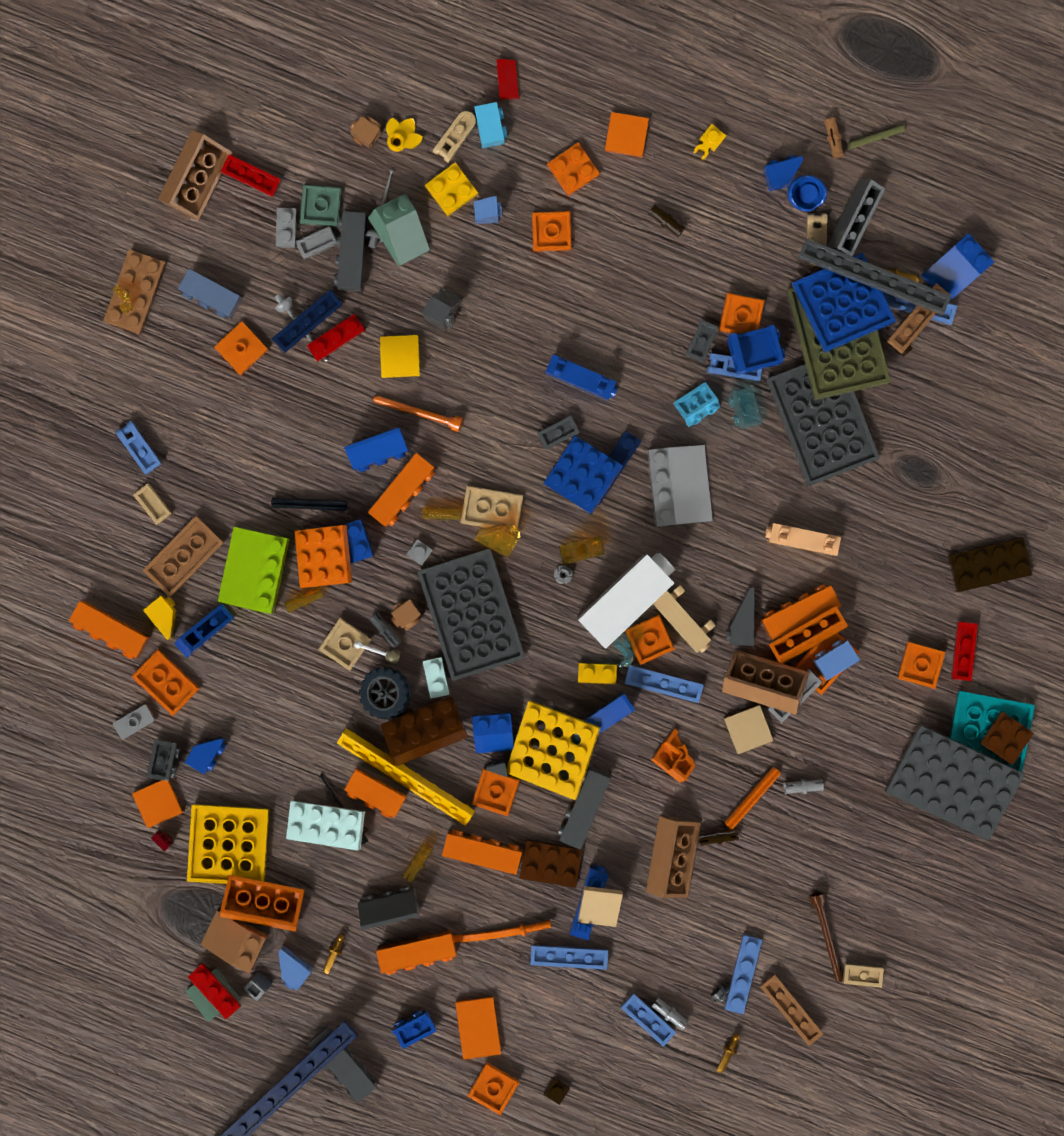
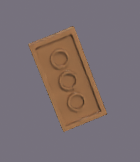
M129 249L103 321L141 335L166 262Z
M195 516L142 571L169 597H172L224 542L198 516Z

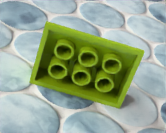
M233 527L218 602L274 614L290 539Z

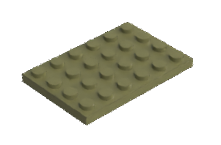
M787 289L814 400L891 382L878 330L824 353L794 289Z

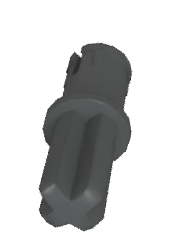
M379 612L369 619L380 632L379 635H383L393 648L402 642L391 628L392 625H389Z

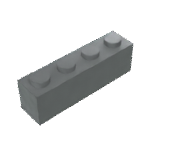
M872 179L858 181L827 247L853 256L885 191L884 187Z
M343 211L342 217L339 216L338 227L341 228V236L337 237V247H340V255H336V266H339L338 274H335L334 285L337 286L339 291L362 292L367 214Z
M591 768L588 769L577 800L566 811L565 817H567L565 825L561 824L557 834L560 835L559 841L581 850L610 782V776Z
M329 1024L310 1040L309 1048L311 1051L334 1031ZM347 1046L324 1066L328 1071L331 1070L335 1074L334 1078L340 1085L343 1084L347 1088L350 1098L356 1099L358 1103L377 1087L378 1082Z

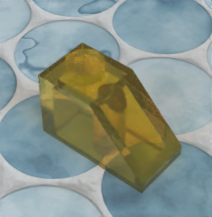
M503 523L478 530L474 540L509 557L519 540L520 532L515 526Z
M601 536L559 546L563 565L605 555Z

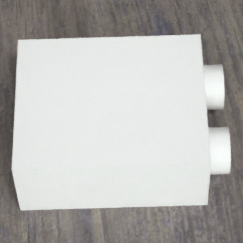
M656 553L652 558L647 554L642 555L577 617L578 621L606 649L674 584L668 576L676 569L660 553Z

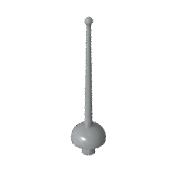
M392 169L390 170V175L388 178L387 186L385 189L381 205L385 204L391 176L394 172ZM370 229L366 232L365 238L370 240L368 247L375 249L377 242H383L375 229Z
M280 293L276 295L274 299L278 302V305L275 309L278 312L287 311L293 320L296 319V316L290 310L292 306L291 297L284 299ZM309 334L306 335L309 341L312 342L313 340Z

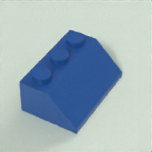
M400 428L344 447L353 470H358L359 473L370 470L369 466L377 464V466L387 464L388 459L395 457V460L406 457L405 453L409 452Z

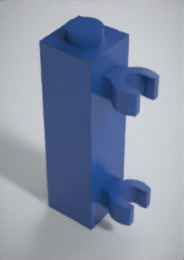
M554 354L545 371V374L607 401L610 397L614 398L618 387H615L616 381Z
M595 864L594 867L590 866L584 886L605 888L609 875L608 871L605 870L606 867ZM582 889L570 928V935L589 940L593 924L578 923V914L583 894Z

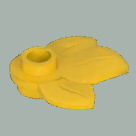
M391 118L386 125V132L389 136L387 145L394 152H400L404 148L413 149L423 139L421 135L414 133L415 122L413 118L406 119L400 123ZM395 140H400L398 146L393 144Z

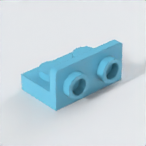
M706 382L673 402L688 427L698 424L701 419L715 413L720 408L718 398Z

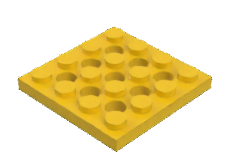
M530 700L527 703L506 768L507 774L577 800L601 727ZM538 720L545 723L543 731L537 728ZM556 727H560L563 730L562 737H557L554 734ZM573 734L580 736L581 742L579 744L573 743ZM532 738H536L539 741V748L532 747ZM550 745H554L557 748L556 755L549 753L548 748ZM567 752L574 754V762H569L566 759ZM526 756L533 758V766H528L525 763ZM544 763H548L551 766L550 773L543 771L542 766ZM561 770H566L569 773L568 780H563L560 777Z
M192 804L187 881L227 884L228 876L233 875L265 882L269 809ZM210 819L215 822L213 830L206 828V820ZM232 821L234 823V830L227 831L224 827L225 822ZM245 822L253 824L254 829L252 832L244 830L243 825ZM205 839L213 840L214 847L212 849H207L204 846ZM225 840L232 841L233 848L231 850H226L223 847ZM244 841H249L252 844L251 851H245L242 848ZM204 858L212 860L213 865L211 868L204 867ZM224 859H229L232 862L230 869L223 868L222 861ZM244 860L249 861L251 869L243 870L241 862Z

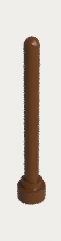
M824 892L813 893L809 895L811 904L817 909L836 982H842L843 977L823 906L825 905L826 898Z

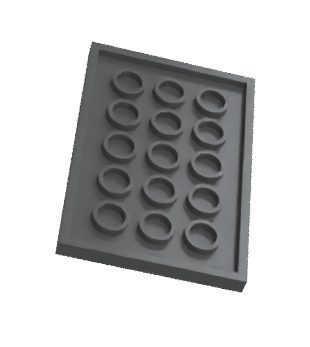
M805 364L766 379L807 487L880 459L854 392L814 400Z
M491 548L417 571L452 681L525 658Z
M919 724L885 792L989 841L1025 774Z

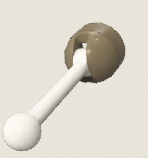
M356 641L354 644L357 649L363 648L384 655L386 661L390 664L396 665L398 663L401 653L399 650L390 649L384 652L363 645L360 641Z

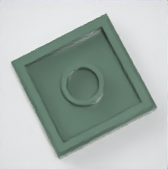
M303 185L300 224L338 227L342 188Z
M216 967L211 972L238 1000L239 996L219 969ZM194 984L185 991L207 1022L219 1014L218 1010Z

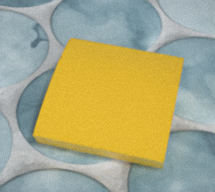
M418 335L380 337L382 378L420 376Z

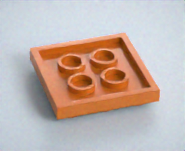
M347 525L294 531L300 588L352 583Z

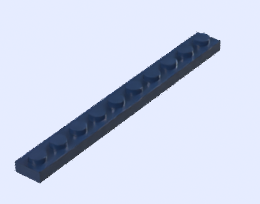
M346 1020L343 1021L220 1136H249L351 1043L358 1036L357 1031Z

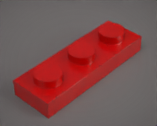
M228 154L220 171L270 197H274L281 183V179Z
M353 314L306 346L318 363L365 332V329L355 314Z
M957 622L951 679L972 681L978 624Z
M204 963L188 975L191 982L225 1019L241 1007V1004Z

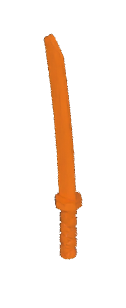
M548 920L526 926L520 924L519 927L453 935L455 943L520 934L523 937L526 936V933L552 928L551 921Z

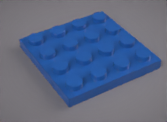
M863 252L853 256L867 262ZM823 269L792 283V287L824 353L884 328L896 321L882 291L830 270Z

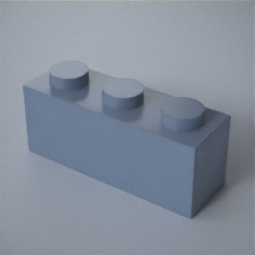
M188 269L178 288L183 292L181 296L190 301L193 298L200 301L198 305L207 310L210 307L215 309V314L224 319L227 316L232 319L243 299L191 269Z

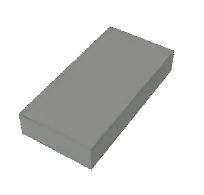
M331 226L295 241L304 260L337 245V239Z

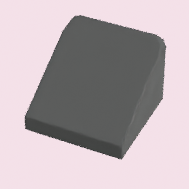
M504 761L486 766L487 771L508 777Z
M258 971L243 989L253 999L258 1001L270 988L272 982Z

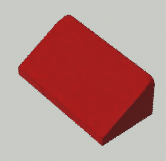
M496 59L500 101L519 99L516 61Z

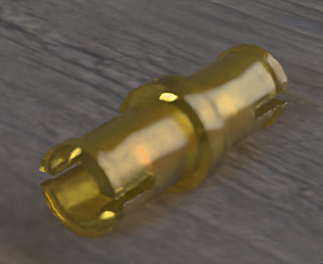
M444 506L439 508L422 507V519H439V521H444V519L461 520V508H444Z
M318 586L304 594L303 592L300 593L298 597L284 602L288 613H291L303 606L305 608L308 607V604L324 598Z
M422 844L416 856L410 860L411 864L406 872L402 875L404 879L408 878L407 881L413 883L420 869L424 868L425 861L433 851L431 847L428 848V845Z

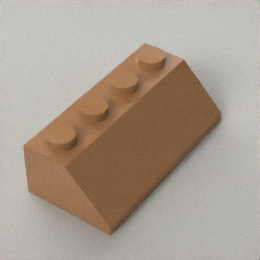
M191 131L158 200L199 221L222 174L220 171L228 154L231 155L232 152L206 135Z
M735 650L724 677L722 692L796 715L810 672Z
M659 816L647 880V893L662 898H688L701 822Z

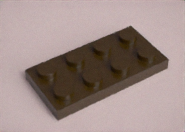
M1024 538L948 555L956 592L1032 575Z

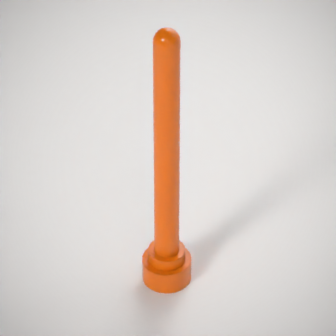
M381 396L373 397V401L377 404L448 425L453 431H460L463 421L462 417L455 415V417L451 416L449 418Z

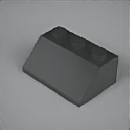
M410 886L401 887L398 892L394 893L391 890L384 891L377 897H373V895L364 896L358 903L361 930L418 917L420 912L415 887L410 888Z

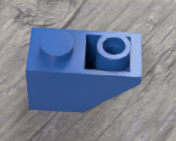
M792 155L786 157L785 161L782 162L773 160L767 163L763 172L769 192L788 187L803 161V156L797 157Z
M222 737L195 745L184 763L203 774H206L208 771L212 772L217 763L215 758L218 754L221 755L226 748L224 744L226 739Z

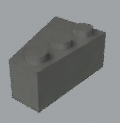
M442 288L438 293L431 296L422 315L426 322L445 332L447 328L451 329L456 320L454 315L464 298Z

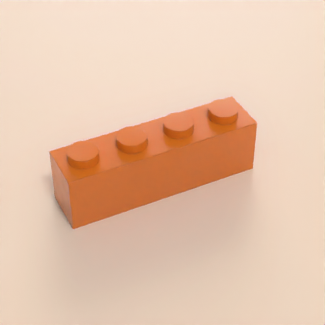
M416 453L368 513L385 527L389 525L392 527L399 519L397 517L398 513L401 510L404 512L411 504L409 502L413 495L417 497L422 491L421 485L424 481L429 482L435 475L433 472L435 468Z
M822 584L815 588L816 592L810 595L806 592L797 597L798 601L794 603L788 601L780 605V610L774 612L772 609L764 613V618L760 620L770 640L773 641L795 630L835 606L837 608L841 607L832 586Z
M84 600L78 602L68 620L73 623V628L79 631L84 629L90 633L89 636L98 641L100 639L107 642L106 646L114 650L117 648L122 650V654L130 659L139 658L151 638Z
M837 606L770 643L769 646L777 660L784 664L847 628L848 625Z
M452 829V832L448 831L442 856L517 875L522 849H519V846L508 843V846L500 844L501 841L489 839V841L482 840V836L475 834L466 836L463 835L462 831Z
M452 930L377 947L376 954L381 974L391 975L405 968V971L415 969L416 965L430 966L438 960H442V962L451 961L457 955Z

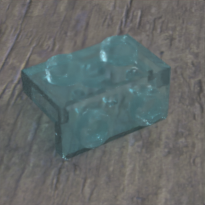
M753 387L731 392L730 397H728V403L730 408H734L735 415L733 416L735 427L743 430L762 425Z
M617 638L612 644L624 655L617 665L620 668L623 666L627 668L634 660L632 658L634 653L629 650L631 645L624 638Z

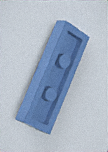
M634 992L621 1005V1009L663 1047L676 1034V1031Z

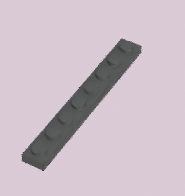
M807 238L798 256L799 259L940 315L945 313L951 298L948 294Z

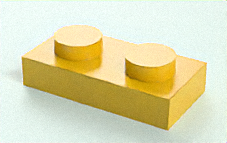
M578 663L579 683L616 684L617 664Z

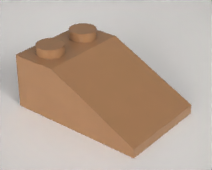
M217 910L202 940L201 946L230 965L250 973L269 934L242 921L220 917V911Z

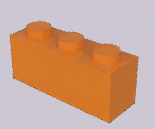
M356 768L344 789L349 797L355 800L357 798L363 800V804L371 809L376 807L387 818H391V816L396 817L407 797L402 792Z

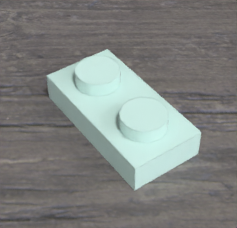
M442 657L423 661L430 698L449 695Z

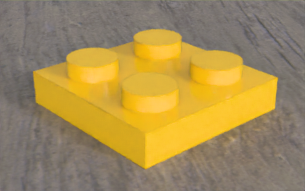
M456 162L425 184L426 189L447 217L478 195V192Z

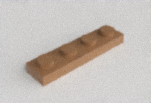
M937 283L934 285L933 289L950 295ZM917 306L887 342L902 354L936 313Z
M772 974L759 985L808 1046L823 1035V1032L775 974Z

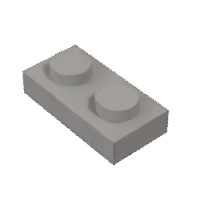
M277 208L276 247L296 248V208Z

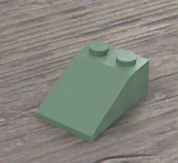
M406 194L375 208L368 217L398 267L430 251L416 209Z

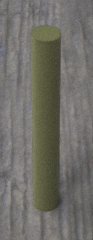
M902 124L848 142L849 149L851 150L905 132V127Z

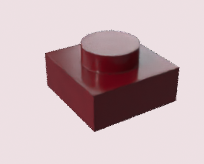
M159 830L151 837L164 852L173 844L171 837L164 831L161 832Z

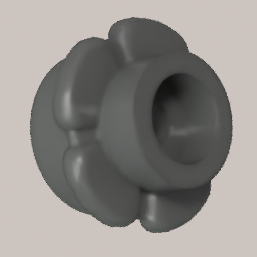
M718 985L711 993V997L714 998L713 1001L715 1003L725 1001L728 997V988Z

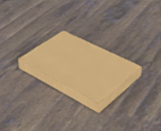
M467 486L460 523L517 533L523 495Z

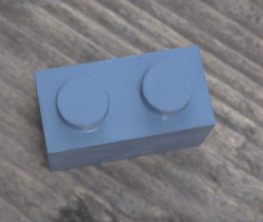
M839 639L832 644L833 648L828 651L823 649L815 654L816 658L813 659V662L824 680L828 681L860 661L848 640L842 641Z

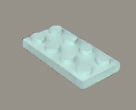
M292 800L290 802L286 839L357 851L361 850L365 811Z

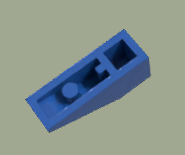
M221 604L181 635L175 642V645L188 658L230 623L234 617Z

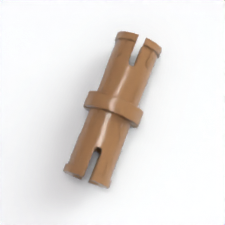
M836 118L826 119L824 121L828 134L826 139L830 143L832 158L843 157L842 135L839 134Z

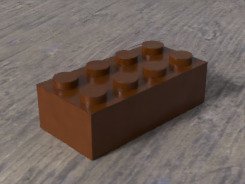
M452 696L380 725L391 758L397 766L469 738L457 704Z

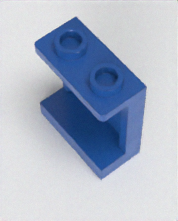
M774 324L738 335L737 333L728 335L727 342L736 375L782 364L785 352L784 348L779 345L780 333L778 328L775 329Z

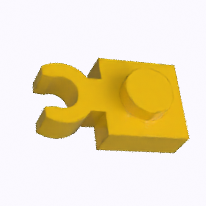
M711 124L699 139L703 144L697 145L693 153L696 154L698 150H703L704 155L701 159H706L709 153L708 150L711 149L714 152L727 135Z

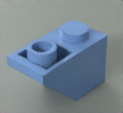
M497 196L474 201L476 224L499 223L498 217H502L501 202H497Z

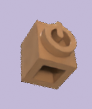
M361 116L350 127V132L353 136L352 140L360 146L364 144L371 149L382 134L379 129L381 125L369 116Z
M411 599L405 603L400 601L392 607L394 611L391 613L393 615L391 620L396 627L401 626L402 629L405 628L407 631L421 621L419 616L422 614Z

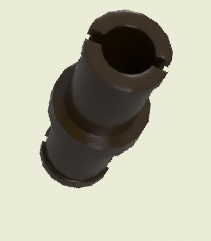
M656 204L648 213V215L661 224L662 228L666 227L676 237H679L685 230V227L674 220L671 214L668 215Z
M737 828L723 831L717 829L715 832L698 834L700 846L715 843L721 845L722 842L739 840Z

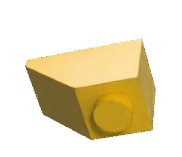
M163 595L143 611L167 640H171L174 637L177 610L174 608V601L169 596L165 597Z

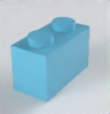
M497 102L474 106L482 148L505 144L504 138H508L506 126L502 127L500 119H504L502 107L498 108Z

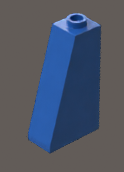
M621 692L582 720L601 727L600 734L635 711L625 694ZM578 734L572 735L573 743L579 744L581 742L580 736Z

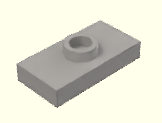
M147 704L114 722L113 726L121 740H124L156 721Z

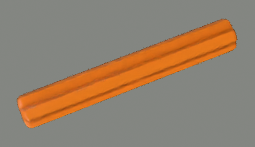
M775 767L770 769L725 821V824L730 829H734L781 775V772Z

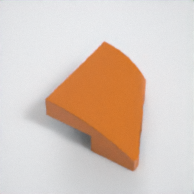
M673 729L655 752L651 761L681 783L688 779L696 765L688 755L685 744L682 745L677 735L679 732Z

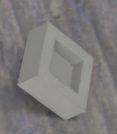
M417 539L406 555L422 566L433 550Z

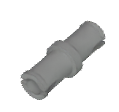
M822 778L815 780L800 779V781L784 782L783 789L785 790V795L791 793L807 794V792L823 791L824 784L821 783L823 782Z
M659 997L655 1000L661 1007L653 1003L651 1008H654L664 1016L666 1021H671L682 1031L686 1027L682 1023L687 1025L689 1020L680 1015L676 1008L670 1007Z

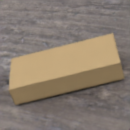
M149 483L133 494L156 525H159L173 514Z

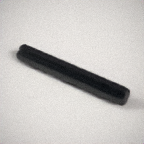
M273 497L271 499V507L346 511L347 501Z

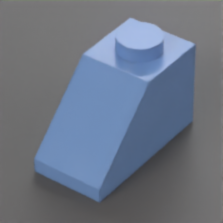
M283 945L279 950L281 977L289 989L293 990L294 988L297 991L311 974L313 968Z

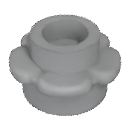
M561 565L554 571V577H556L558 583H569L572 580L573 571L571 568H567L566 565Z

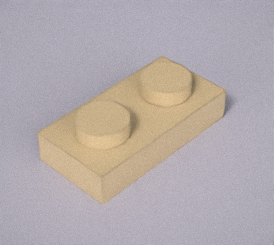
M845 963L843 983L882 988L884 968Z

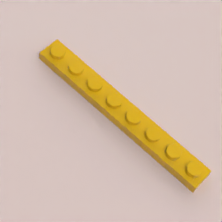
M347 728L339 738L337 744L466 826L475 813V810L429 782L404 764L397 766L391 756Z

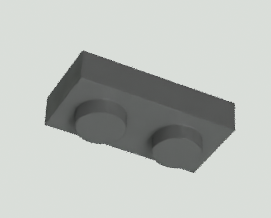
M701 319L685 356L703 363L719 327Z
M569 416L538 432L537 435L545 450H548L580 432L572 416Z

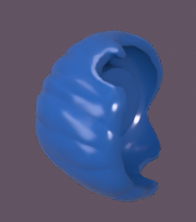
M798 176L789 184L787 197L794 208L810 212L824 204L827 198V188L815 176Z

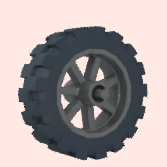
M391 667L374 669L365 675V679L361 681V689H359V695H361L360 702L361 704L363 703L364 710L368 711L373 717L389 719L399 716L400 713L406 710V706L410 704L409 699L412 697L410 682L408 683V678L397 669L395 670ZM381 679H388L385 687L382 684ZM391 682L395 684L396 688H390ZM376 683H378L380 690H374ZM395 691H397V699L392 696ZM374 693L378 694V698L376 700L374 698ZM382 698H384V707L378 704ZM388 698L395 702L390 707L388 705Z

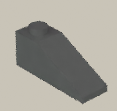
M754 588L747 589L729 625V630H726V641H729V645L754 646Z

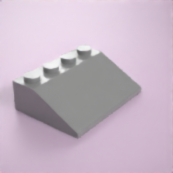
M705 445L648 450L655 527L713 521Z

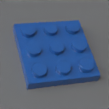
M574 436L543 484L592 515L623 466L577 436Z

